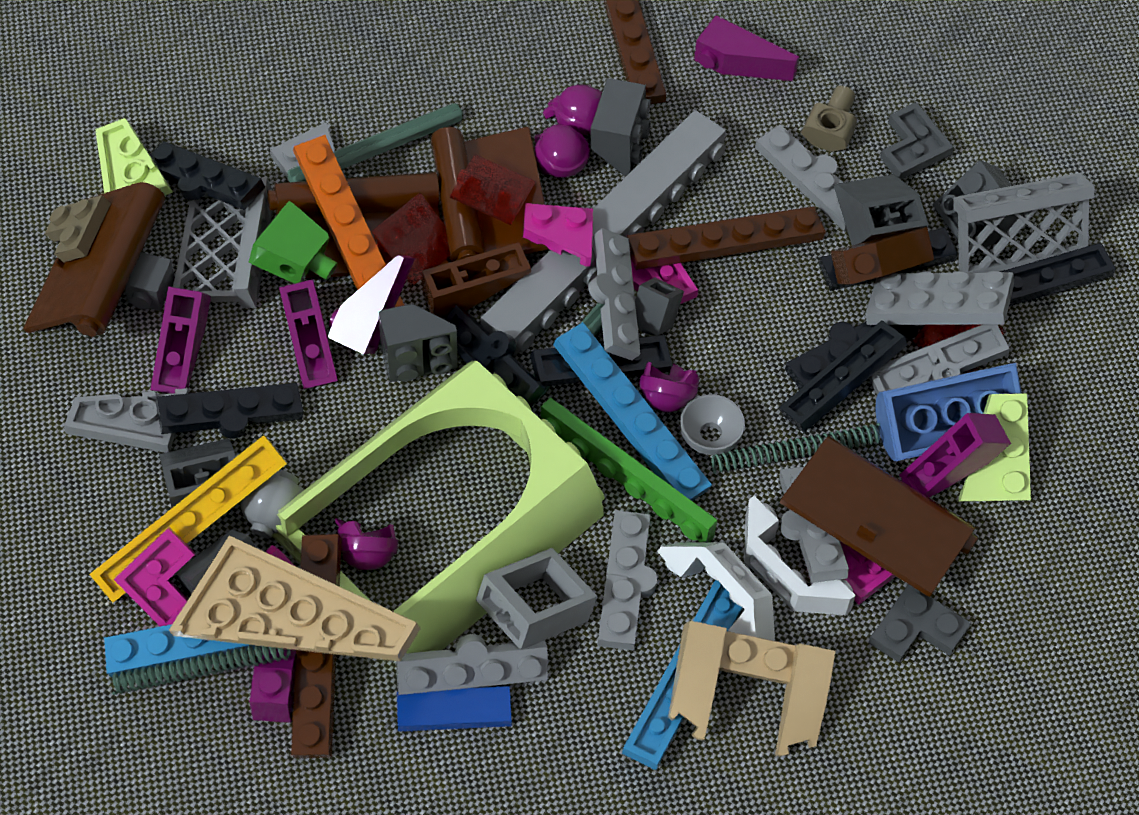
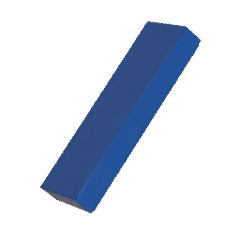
M510 686L464 688L399 695L397 691L398 732L511 726Z

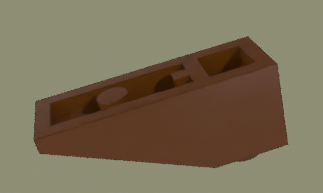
M927 227L831 250L838 284H854L934 260Z
M517 242L423 270V296L430 312L440 318L448 316L455 305L467 311L530 274L531 267L520 243Z

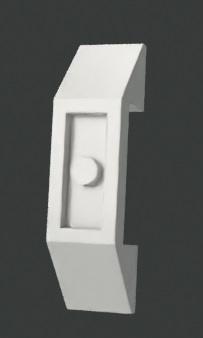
M755 496L750 498L745 516L744 562L794 612L834 615L848 614L851 611L855 598L850 584L845 579L815 582L808 587L802 574L795 569L791 570L781 560L779 552L772 545L767 544L776 536L779 519L775 511L768 504H762Z
M680 542L660 547L657 552L666 561V566L670 571L681 578L698 574L705 567L706 572L726 588L732 601L745 609L728 630L729 632L775 641L772 594L724 542Z

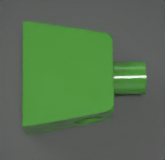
M290 201L287 202L254 242L248 261L252 265L294 284L302 282L310 271L328 280L338 265L337 262L324 255L330 239L328 233Z

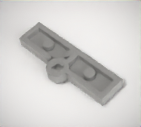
M781 124L757 139L755 149L837 226L846 231L847 228L834 189V185L843 183L836 176L838 167L836 160L829 155H818L815 157Z
M601 228L594 234L597 276L589 282L588 290L596 302L605 304L600 308L604 351L632 361L640 355L629 238Z
M997 324L980 325L891 360L869 377V380L876 394L881 391L960 375V373L1009 355L1010 348Z
M804 467L780 469L779 480L784 494ZM789 509V511L784 513L781 518V533L787 539L800 540L801 551L811 583L847 579L849 568L840 541Z
M619 510L614 512L597 646L634 651L640 598L651 596L657 586L655 571L648 566H644L651 514Z
M468 634L459 639L456 645V652L447 649L406 653L401 661H396L399 695L548 680L547 645L544 640L522 650L515 643L486 646L482 637L476 634Z

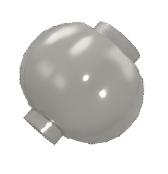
M280 469L240 501L243 516L252 524L251 531L254 534L270 539L272 534H281L276 528V525H281V519L277 516L278 510L304 490L298 485L299 479L295 475Z

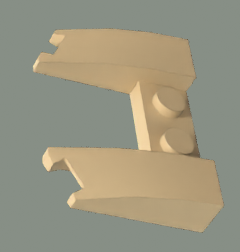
M688 621L683 625L668 718L674 720L680 713L697 727L691 736L703 741L706 735L720 670L786 684L775 756L788 755L789 745L808 740L809 748L817 745L836 651L800 643L795 646L726 631L727 628L695 621Z

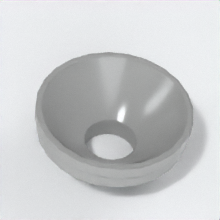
M708 394L694 398L685 406L681 414L680 427L685 442L692 449L706 455H720L723 452L731 451L740 442L745 428V420L742 411L733 401L720 395ZM706 427H713L721 433V437L716 441H708L701 436L700 432Z

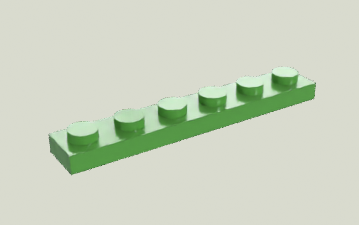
M551 397L541 406V420L546 419L554 427L556 434L564 442H571L579 450L581 457L587 458L595 464L601 474L607 478H614L624 486L625 490L636 499L641 498L648 503L659 517L671 520L680 527L682 533L689 539L698 540L699 542H710L714 538L717 525L716 518Z

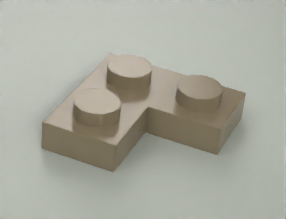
M100 195L66 206H59L50 215V223L45 235L53 242L60 241L54 255L62 262L87 256L111 205L104 196Z

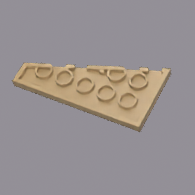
M229 536L169 631L176 637L401 661L418 634L420 627L417 622Z

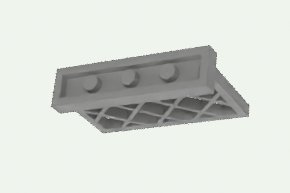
M1076 173L954 197V210L958 214L959 271L966 273L1003 271L1087 247L1089 244V199L1094 198L1095 186L1082 173ZM1079 202V210L1070 220L1061 215L1069 203ZM1038 209H1048L1050 213L1038 227L1029 220ZM1013 214L1019 219L1007 232L998 227V224L1005 216ZM1058 217L1066 225L1052 238L1045 231ZM977 221L986 223L987 225L975 239L968 235V223ZM1027 224L1034 231L1021 245L1014 239V236ZM1073 229L1078 232V245L1069 247L1061 245V242ZM995 230L1003 237L990 251L982 243ZM1041 235L1050 241L1042 252L1033 254L1029 251ZM1009 242L1019 248L1009 259L1002 260L998 257ZM978 248L987 254L979 265L969 266V258Z
M260 177L265 188L245 210L240 208L236 210L232 205L220 200L216 201L206 210L199 206L200 198L189 202L173 284L174 288L183 289L184 284L196 276L202 284L193 291L210 295V302H240L243 308H256L263 269L252 265L248 261L254 242L268 227L272 219L273 210L270 211L268 203V190H272L267 177ZM225 207L231 214L217 224L211 217ZM239 220L243 224V229L233 237H230L224 230ZM207 221L213 228L198 238L194 234L195 228ZM220 234L226 242L212 252L206 244ZM201 248L208 256L193 266L189 262V257ZM234 248L238 252V257L228 265H225L219 258ZM215 262L221 270L207 280L200 272ZM227 276L233 280L232 290L217 291L214 288L216 284Z

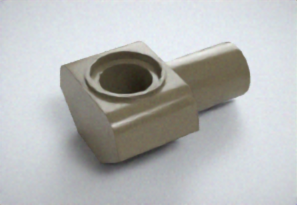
M837 86L828 105L823 103L814 104L801 130V134L813 146L830 152L847 149L857 126L856 117L849 113L855 99L854 91L846 86Z

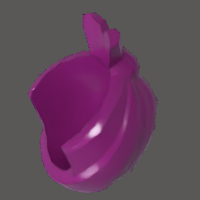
M582 84L567 87L561 95H557L548 102V107L542 113L546 119L555 115L558 124L572 127L583 137L590 135L602 92Z
M557 124L544 129L543 133L535 135L534 142L536 146L534 153L538 170L542 174L570 177L581 172L586 167L590 155L588 142L583 135L572 127Z
M648 362L644 374L640 377V390L643 392L645 401L650 407L669 413L684 408L689 401L696 397L700 378L696 373L697 371H683L681 367L674 364L670 374L667 375L656 369L652 362Z
M338 518L335 519L339 527L338 534L342 538V559L347 565L358 570L373 571L384 567L397 554L398 540L395 537L393 525L389 524L380 530L363 533L360 523L357 521L344 522Z

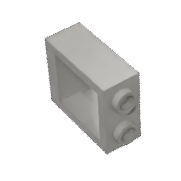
M553 548L484 574L476 601L516 646L522 650L588 622L598 596L575 573L569 564ZM543 578L564 602L535 613L517 594L515 589Z

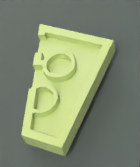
M126 118L95 129L104 193L139 182L156 186L164 195L173 193Z
M1027 393L991 394L988 396L983 414H996L1011 444L988 465L966 477L957 502L1031 500Z

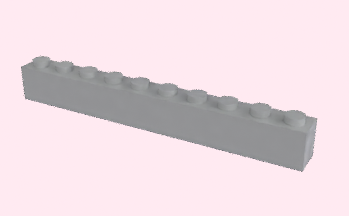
M694 110L593 208L592 258L590 267L579 264L580 258L567 251L560 255L550 250L531 268L530 274L521 278L481 317V326L490 334L495 331H502L511 335L516 342V350L513 357L521 350L526 351L532 345L535 336L543 328L548 329L556 320L557 314L565 306L567 308L572 306L577 300L579 292L597 276L594 234L601 228L624 237L643 233V229L650 222L655 223L661 217L664 208L671 201L676 202L684 193L685 187L691 181H698L703 175L705 168L712 161L716 162L721 158L726 149L724 145L726 130L697 110Z

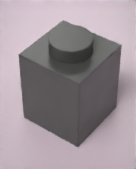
M141 252L125 287L129 304L139 309H153L161 312L167 297L168 287H172L175 279L171 259Z
M656 277L641 284L635 299L639 330L648 335L658 336L673 328L684 291Z

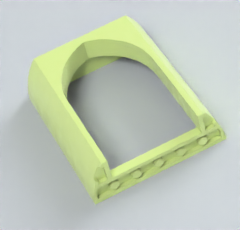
M471 361L464 365L278 510L277 516L281 519V525H276V528L281 534H272L273 538L301 565L302 535L305 534L299 528L408 443L431 432L458 426H484L503 430L528 454L530 475L526 488L517 505L505 520L393 611L417 622L420 627L418 634L406 653L443 650L487 613L476 601L484 574L550 548L560 553L604 516L602 501L605 499V496L597 486L594 475L588 463L581 457L579 450L571 442H564L556 434L554 427L546 419L541 420L537 417L524 398L521 396L516 397L507 389L504 380L499 375L491 374L478 361ZM340 570V587L369 600Z

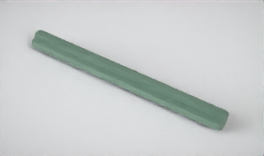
M452 103L333 151L342 170L433 133L438 129L455 124L462 120L463 112L457 103ZM300 165L287 171L289 182L307 181Z

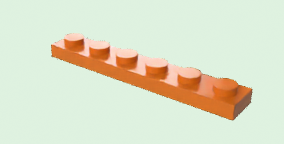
M322 135L294 146L293 152L357 290H359L383 269L386 264L326 136ZM399 296L395 307L404 306L401 296Z

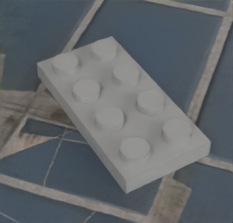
M957 271L953 273L894 272L876 278L865 312L867 325H877L881 320L888 325L1005 324L1015 284L1013 272L999 271L987 273Z

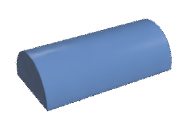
M1016 363L879 392L876 397L877 423L880 424L878 430L888 456L893 461L918 457L965 414H983L989 395L1022 394Z

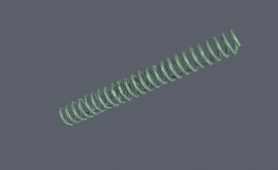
M877 423L875 426L870 424L869 427L864 425L862 429L856 427L855 430L850 428L848 431L843 429L842 432L837 430L835 434L829 432L828 435L826 433H823L821 436L816 434L815 437L810 435L808 439L802 437L801 440L799 438H796L794 441L789 439L788 442L782 440L781 444L776 441L774 445L768 443L767 446L762 444L761 447L755 445L754 448H751L749 446L747 450L741 448L740 451L735 449L733 453L729 451L726 454L724 452L720 455L715 454L712 456V470L715 474L716 456L720 472L724 471L722 464L723 455L726 469L730 471L729 454L732 458L733 468L736 470V453L739 457L740 467L743 469V452L746 456L747 466L750 468L749 451L753 455L754 465L757 466L756 449L759 452L760 463L764 465L763 447L766 451L767 462L770 464L772 461L769 452L770 446L773 450L774 461L777 463V445L780 449L781 460L784 461L783 444L786 446L787 457L791 460L790 442L793 445L794 456L798 459L797 441L800 445L801 456L804 458L806 455L803 445L804 440L807 444L808 455L811 456L810 439L813 441L814 452H816L818 449L817 437L821 445L824 441V436L831 437L832 435L833 439L838 441L837 434H839L841 444L846 446L844 433H846L848 446L852 449L851 431L854 434V443L857 448L860 446L857 435L858 430L861 433L863 446H866L864 429L867 431L869 444H873L871 428L874 430L875 442L879 444L880 437L877 428L880 424Z
M249 645L247 650L242 646L240 652L235 647L233 654L228 649L226 656L223 651H220L219 658L217 653L213 652L212 660L210 655L206 653L205 662L204 658L199 655L197 660L192 656L190 662L185 658L183 664L179 659L176 665L171 661L169 667L164 662L162 669L159 664H156L155 670L150 665L148 672L145 667H142L141 673L137 668H135L134 673L131 670H128L127 674L121 671L120 675L114 673L112 676L116 689L112 694L117 695L118 692L123 694L125 691L131 692L132 690L138 691L139 688H152L153 685L158 687L160 684L166 685L168 682L172 684L174 681L180 682L182 679L187 681L189 678L194 679L196 676L201 678L203 674L209 676L210 673L215 675L217 672L223 673L225 670L230 672L231 669L237 670L239 667L244 669L246 666L252 667L253 664L258 666L260 663L266 664L267 661L273 663L274 660L280 661L282 658L287 660L291 649H287V655L284 656L283 648H277L280 655L277 658L276 647L268 648L267 646H262L265 661H263L261 646L255 645V653L258 658V662H255L254 648L252 645ZM269 648L272 654V659L269 658ZM240 653H241L242 660H243V662H244L243 665L240 664V661H241V660H240ZM233 655L237 664L236 667L233 665ZM248 655H249V658H250V660H251V663H250V664L247 662V661H248ZM226 658L229 664V668L226 667ZM219 660L222 666L221 670L219 669ZM212 662L215 667V671H212ZM205 664L208 669L207 673L205 672ZM155 674L158 679V683L155 682ZM148 676L152 682L151 684H148ZM141 678L143 680L144 686H141Z

